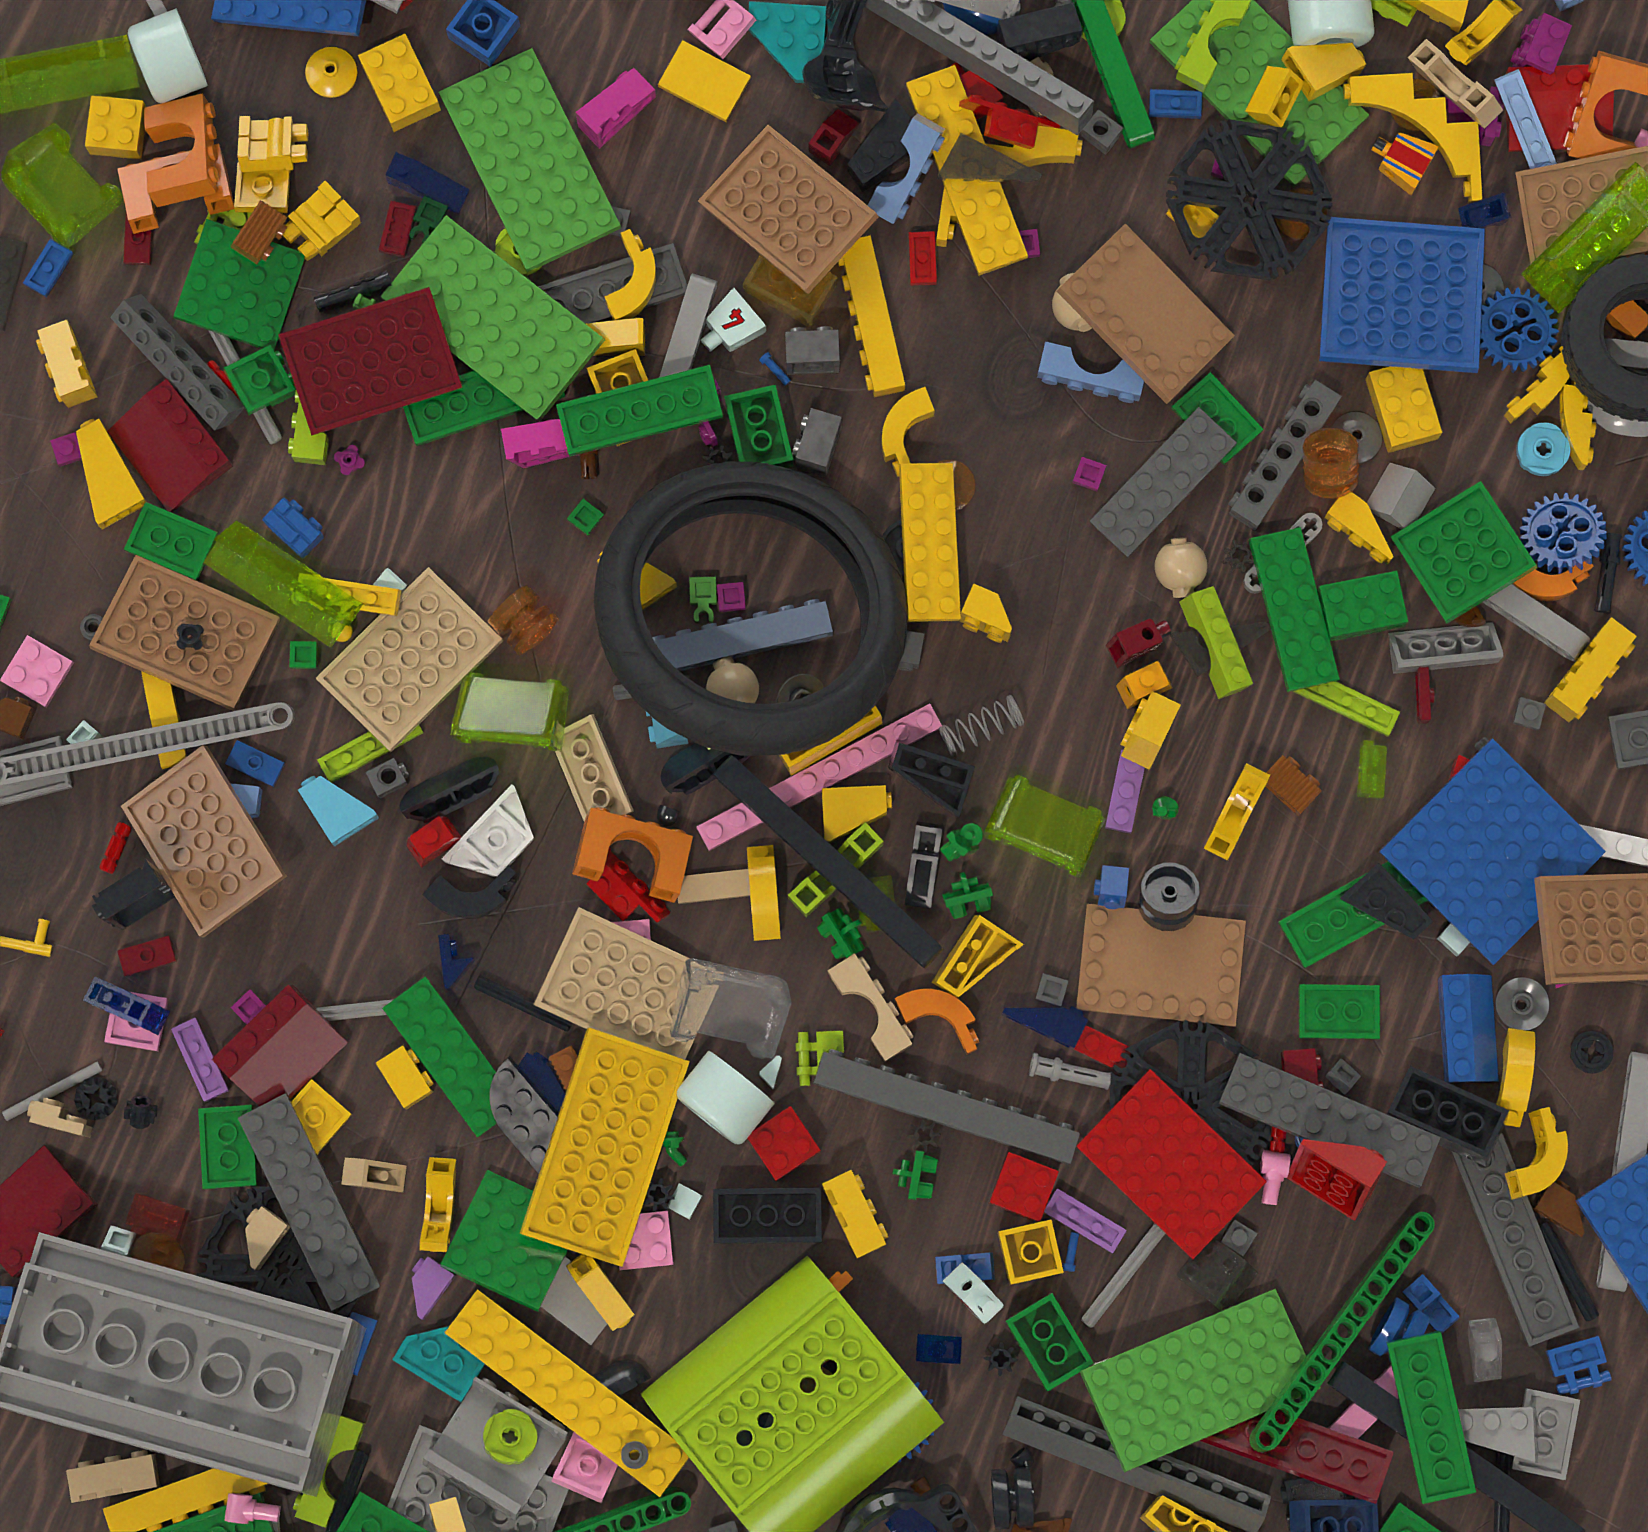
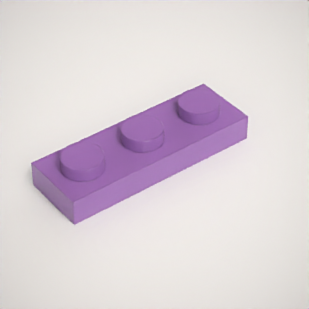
M1121 750L1105 828L1131 834L1145 767L1122 757L1123 750Z
M197 1018L172 1028V1033L203 1101L207 1102L228 1092L229 1088L219 1067L211 1060L214 1055Z
M1056 1189L1044 1210L1045 1214L1112 1254L1126 1232L1124 1228L1059 1189Z

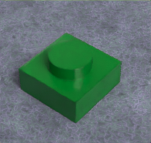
M582 499L569 515L567 521L589 536L602 520L604 514L585 499Z
M290 641L289 668L317 669L318 643Z

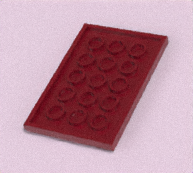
M430 287L278 334L311 436L462 388Z

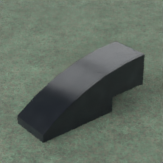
M916 822L904 905L931 909L943 825Z

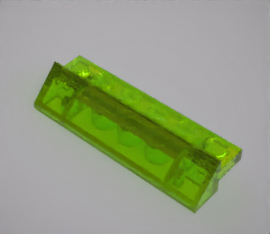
M128 35L0 59V114L139 88L136 61Z
M1634 162L1521 273L1531 287L1558 313L1575 298L1583 283L1592 274H1595L1598 269L1607 263L1610 264L1648 227V174L1638 163Z
M237 520L214 538L217 542L203 562L329 647L334 645L346 625L350 626L363 603Z

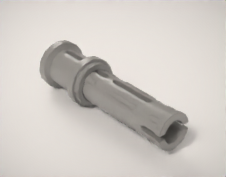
M1033 1053L1029 1076H1044L1054 1082L1063 1079L1104 1088L1105 1090L1109 1088L1110 1073L1062 1063L1060 1058L1053 1060L1040 1057L1038 1053Z

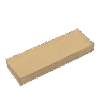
M748 869L684 876L681 892L678 896V904L750 896Z

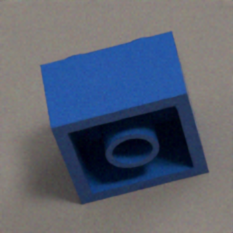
M467 0L446 28L448 39L491 67L519 29L520 22L517 15L495 0Z

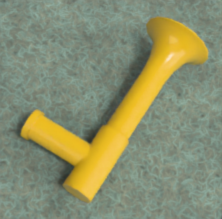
M38 919L39 923L34 942L0 936V946L50 957L52 945L44 944L50 921Z

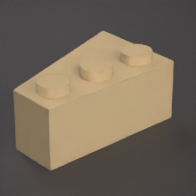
M147 1450L132 1452V1458L121 1460V1455L104 1458L105 1463L94 1465V1460L79 1462L78 1468L66 1470L71 1503L161 1486L156 1455H148Z

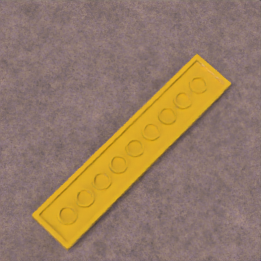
M478 1289L445 1331V1334L659 1497L662 1496L688 1461V1455L674 1438ZM632 1441L644 1444L649 1454L646 1464L638 1469L627 1467L621 1459L623 1447ZM638 1450L630 1452L632 1460L639 1458L640 1453Z

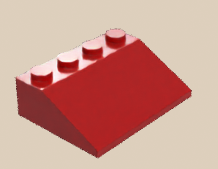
M1589 64L1556 66L1552 74L1543 72L1535 67H1508L1505 73L1506 75L1519 69L1551 150H1566L1567 148L1564 147L1565 137L1568 131L1572 132L1575 122H1572V116L1575 108L1581 105L1583 97H1580L1583 83L1588 82L1591 72H1588ZM1614 90L1605 94L1598 101L1594 110L1595 126L1601 132L1613 136ZM1506 111L1508 152L1523 151Z
M1303 1139L1289 1169L1287 1179L1355 1221L1371 1197L1387 1161L1384 1160V1157L1378 1151L1368 1150L1362 1146Z

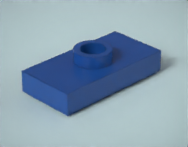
M1150 89L1149 117L1201 119L1202 92Z
M50 239L23 281V284L47 298L74 253Z
M238 740L225 763L227 766L272 787L275 786L285 766L284 762Z

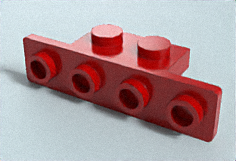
M970 95L959 102V107L987 115L984 136L1026 149L1034 148L1038 126L1058 129L1061 126L1052 122L1046 116L1036 117L1030 115V112L1024 109L1013 110L1007 108L1008 105L1005 103H991L985 101V98L979 95Z
M609 847L601 877L598 881L590 879L586 884L622 921L628 919L639 906L657 923L665 919L670 914L666 904L659 898L649 896L650 890L646 883L638 879L629 870L628 865L624 861L619 860Z

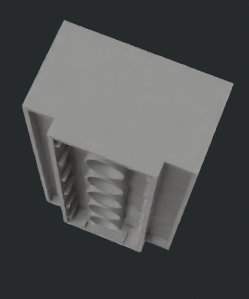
M39 1232L30 1263L25 1262L0 1342V1408L317 1497L366 1328L351 1318Z

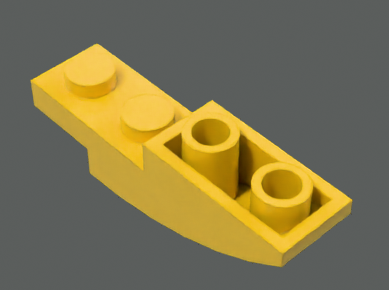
M1563 346L1559 348L1561 351L1559 355L1555 358L1550 355L1539 365L1541 370L1536 376L1542 382L1536 380L1526 389L1528 391L1526 396L1522 399L1517 396L1507 405L1509 410L1504 417L1510 424L1529 408L1538 415L1550 404L1567 382L1570 375L1566 369L1567 364L1564 363Z
M1571 380V385L1564 384L1560 390V422L1562 433L1568 438L1570 444V456L1577 469L1584 470L1593 459L1594 449L1590 447V437L1594 438L1596 422H1592V413L1582 412L1587 409L1588 397L1582 395L1575 386V381Z

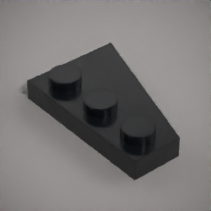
M1380 863L1376 864L1339 898L1412 939H1415L1434 922Z

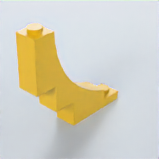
M1413 73L1352 76L1347 79V84H1343L1344 100L1348 99V106L1378 108L1398 115L1414 124L1435 145L1439 146L1438 150L1444 157L1452 177H1467V181L1463 182L1464 197H1468V203L1482 201L1479 129L1477 122L1447 123L1445 97L1414 99Z
M1038 126L1035 146L1032 149H1026L1017 145L1013 147L985 145L1000 181L1012 173L1034 165L1045 163L1074 164L1075 155H1081L1083 140H1078V135L1069 130ZM945 187L936 246L946 247L947 239H953L955 224H950V222L958 223Z

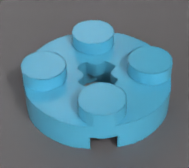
M1537 423L1526 429L1517 442L1516 453L1519 464L1524 470L1537 476H1549L1557 473L1567 462L1570 455L1568 438L1565 437L1559 427L1551 423ZM1541 443H1545L1546 448L1550 449V453H1546L1545 456L1540 455V452L1536 450V447H1540Z

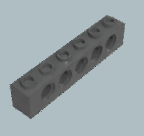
M142 294L122 301L110 317L214 431L232 424L244 409L243 404Z
M1317 380L1311 386L1305 385L1298 396L1302 401L1297 408L1292 405L1284 418L1288 421L1283 429L1277 428L1270 439L1274 444L1269 451L1264 448L1256 461L1260 464L1255 472L1250 470L1242 482L1246 485L1241 494L1236 492L1228 504L1232 507L1229 515L1254 531L1260 525L1342 397ZM1314 406L1318 414L1316 416H1309L1305 413L1304 407ZM1299 427L1302 429L1304 436L1296 438L1291 434L1290 429ZM1286 449L1290 457L1288 459H1280L1276 454V450ZM1271 470L1275 473L1276 479L1267 481L1264 479L1262 472ZM1253 491L1258 492L1262 497V501L1254 503L1249 499L1248 494Z

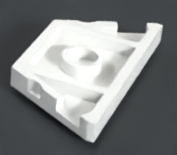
M512 784L442 858L445 863L498 877L534 840L517 791Z

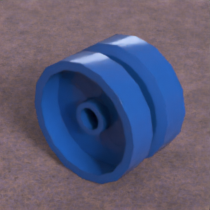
M1395 1298L1377 1326L1368 1350L1381 1356L1388 1351L1386 1342L1424 1334L1429 1324L1430 1316L1420 1310L1412 1312L1405 1322L1409 1313V1304L1399 1298Z

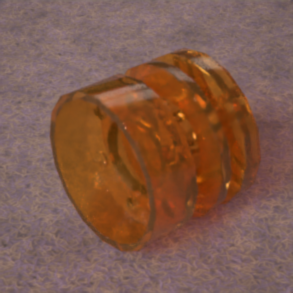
M1339 428L1319 429L1311 433L1304 440L1303 479L1306 488L1312 494L1323 498L1343 497L1352 492L1358 485L1359 449L1356 438L1350 432Z
M528 585L521 587L510 595L493 612L488 620V624L500 636L512 631L507 644L509 646L516 644L514 651L519 656L539 645L549 635L559 620L554 612L548 614L550 608L547 605L536 610L534 609L540 597Z

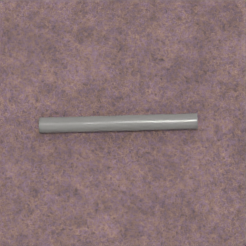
M97 1061L2 1111V1114L6 1121L27 1111L32 1100L43 1102L44 1098L50 1099L103 1070Z

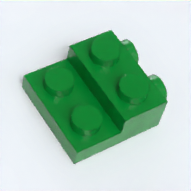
M271 345L224 367V372L248 415L269 405L273 407L295 396V385L291 373L287 374L283 368L285 362L278 350L274 352Z

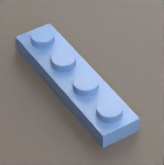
M1519 69L1494 79L1529 168L1534 169L1557 164Z

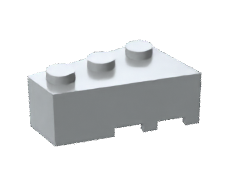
M1534 1407L1458 1409L1466 1442L1538 1463L1536 1409Z

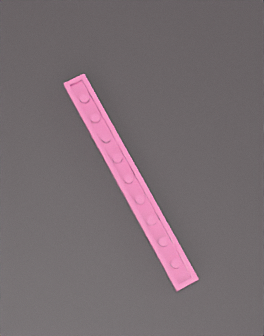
M928 704L769 789L786 805L792 808L822 792V788H830L892 755L895 742L911 745L936 732L942 725L931 704ZM740 803L696 828L707 849L711 851L763 822L743 803Z

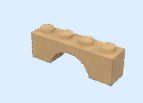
M1427 39L1408 57L1420 75L1484 129L1503 111L1494 95L1478 82L1474 83L1462 74Z
M853 954L829 969L828 974L841 995H860L874 1005L878 1014V1026L871 1037V1042L883 1061L887 1062L912 1046L910 1039L913 1038V1035L906 1024L901 1026L896 1019L899 1013L891 1001L886 1003L881 994L885 993L879 981L877 979L871 980L867 973L871 969L863 957L858 959Z

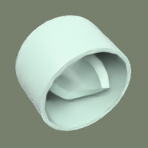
M1288 0L1294 46L1353 43L1355 48H1358L1369 42L1374 35L1371 0Z
M177 8L132 25L128 29L129 41L155 101L165 103L208 86Z
M710 1051L704 1055L680 1085L676 1094L677 1098L687 1108L734 1144H742L775 1104L754 1084Z

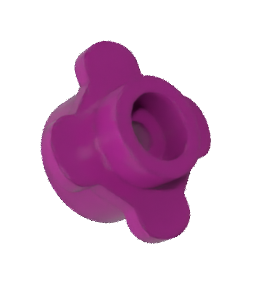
M349 445L343 452L338 451L334 454V460L341 466L340 471L343 475H350L351 472L364 467L365 461L359 457L357 453L358 448L355 445ZM348 458H351L352 461H351V462H347V459H348Z

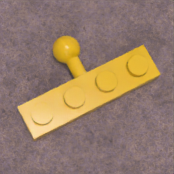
M299 574L295 600L340 607L339 620L333 625L331 634L336 641L346 642L352 636V627L349 624L351 609L397 616L402 590Z

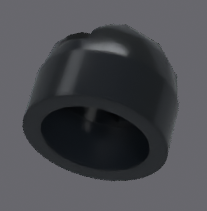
M660 805L657 819L662 825L671 826L678 819L680 811Z
M1025 1446L1019 1449L1010 1458V1461L1016 1468L1031 1467L1034 1463V1456Z

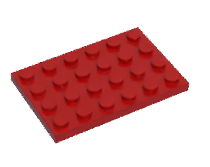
M1151 1069L1076 1145L1079 1151L1191 1259H1194L1267 1182Z

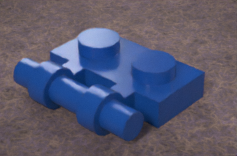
M1599 1336L1546 1351L1553 1377L1564 1375L1566 1379L1565 1383L1556 1385L1559 1395L1566 1393L1573 1395L1579 1393L1580 1389L1590 1386L1597 1388L1602 1386V1383L1611 1381V1375L1608 1370L1599 1372L1597 1365L1607 1362ZM1588 1369L1589 1376L1575 1379L1574 1371Z

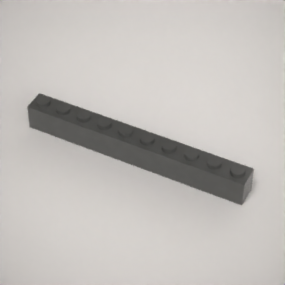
M866 1L864 7L1075 135H1078L1092 118L1094 100L930 1Z
M830 1049L829 1053H822L813 1081L814 1085L1067 1165L1071 1164L1080 1135L1079 1132L1074 1131L1075 1126L1063 1122H1059L1058 1126L1048 1123L1049 1118L1034 1114L1033 1118L1023 1115L1024 1110L1008 1106L1006 1110L997 1107L998 1102L988 1098H983L982 1102L972 1099L973 1094L966 1091L957 1090L955 1094L946 1091V1085L932 1081L930 1086L921 1083V1077L906 1073L905 1077L895 1075L896 1070L883 1065L880 1066V1069L870 1067V1061L858 1057L851 1061L844 1058L845 1053Z
M1018 1396L1002 1434L1151 1494L1163 1495L1184 1507L1248 1532H1258L1266 1517L1271 1499L1270 1495L1168 1455L1124 1473L1105 1430Z

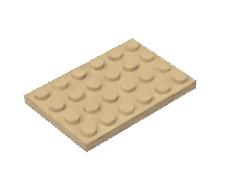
M428 567L401 593L398 615L380 614L316 679L379 742L392 752L503 642V639Z
M578 907L533 1005L585 1029L589 1027L685 1060L724 974Z

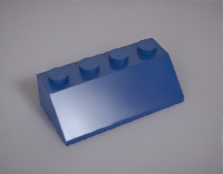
M1479 974L1440 976L1438 978L1444 1081L1449 1084L1499 1082L1492 976Z

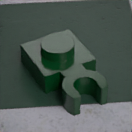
M424 196L413 218L414 222L419 223V225L410 231V239L414 241L415 236L418 233H422L425 235L422 240L423 244L430 236V229L434 230L446 216L449 209L448 206Z

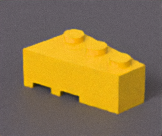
M68 320L37 330L40 339H37L36 342L41 354L46 355L48 363L45 364L49 377L54 379L56 385L54 391L58 401H63L70 408L97 398L72 326Z
M974 915L931 983L945 992L959 997L1024 944L981 915Z
M852 1170L822 1183L827 1198L857 1259L886 1245L884 1239L888 1238L883 1224L877 1225L873 1217L877 1212L871 1199L865 1200L862 1190L865 1187L859 1174L854 1176Z

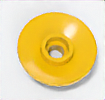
M326 47L315 52L308 60L305 70L306 80L310 88L318 95L327 98L339 97L346 94L354 86L357 79V66L353 57L345 50L337 47ZM334 66L335 70L332 73H327L326 68Z

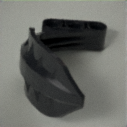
M828 0L825 13L828 34L821 54L807 62L802 71L803 80L808 92L819 101L836 104V106L844 109L886 112L888 106L880 98L874 76L857 61V52L854 49L853 36L867 0Z
M941 1484L923 1494L895 1487L869 1493L859 1500L845 1515L836 1532H868L881 1521L889 1518L897 1510H908L911 1507L943 1532H977L955 1489L949 1484ZM944 1495H952V1500L948 1504L940 1503ZM955 1519H965V1522L962 1526H952V1523Z

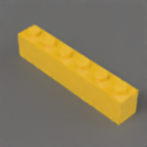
M871 235L860 237L838 261L839 266H844L846 275L842 276L844 290L850 291L852 299L847 302L850 316L855 315L857 325L853 326L856 341L861 340L863 350H859L862 366L867 365L869 375H865L867 390H873L874 397L905 391V382Z
M213 1468L103 1509L110 1532H138L144 1529L147 1532H154L162 1529V1523L172 1519L173 1524L189 1519L188 1513L198 1510L200 1515L214 1510L213 1504L220 1501L227 1505L228 1493L242 1494L249 1491L252 1496L266 1491L264 1485L268 1483Z

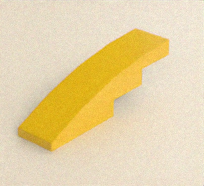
M141 671L152 728L181 722L172 684ZM186 749L158 754L162 769L174 767L187 757Z

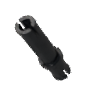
M388 271L372 277H362L360 281L315 296L314 300L319 313L355 300L358 294L367 298L371 297L372 293L392 286V281Z
M1606 533L1603 555L1599 557L1601 569L1594 611L1598 613H1611L1617 565H1620L1621 560L1618 558L1622 539L1620 534Z

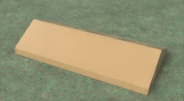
M594 714L549 736L584 822L591 807L605 808L610 813L617 815H629L634 812Z

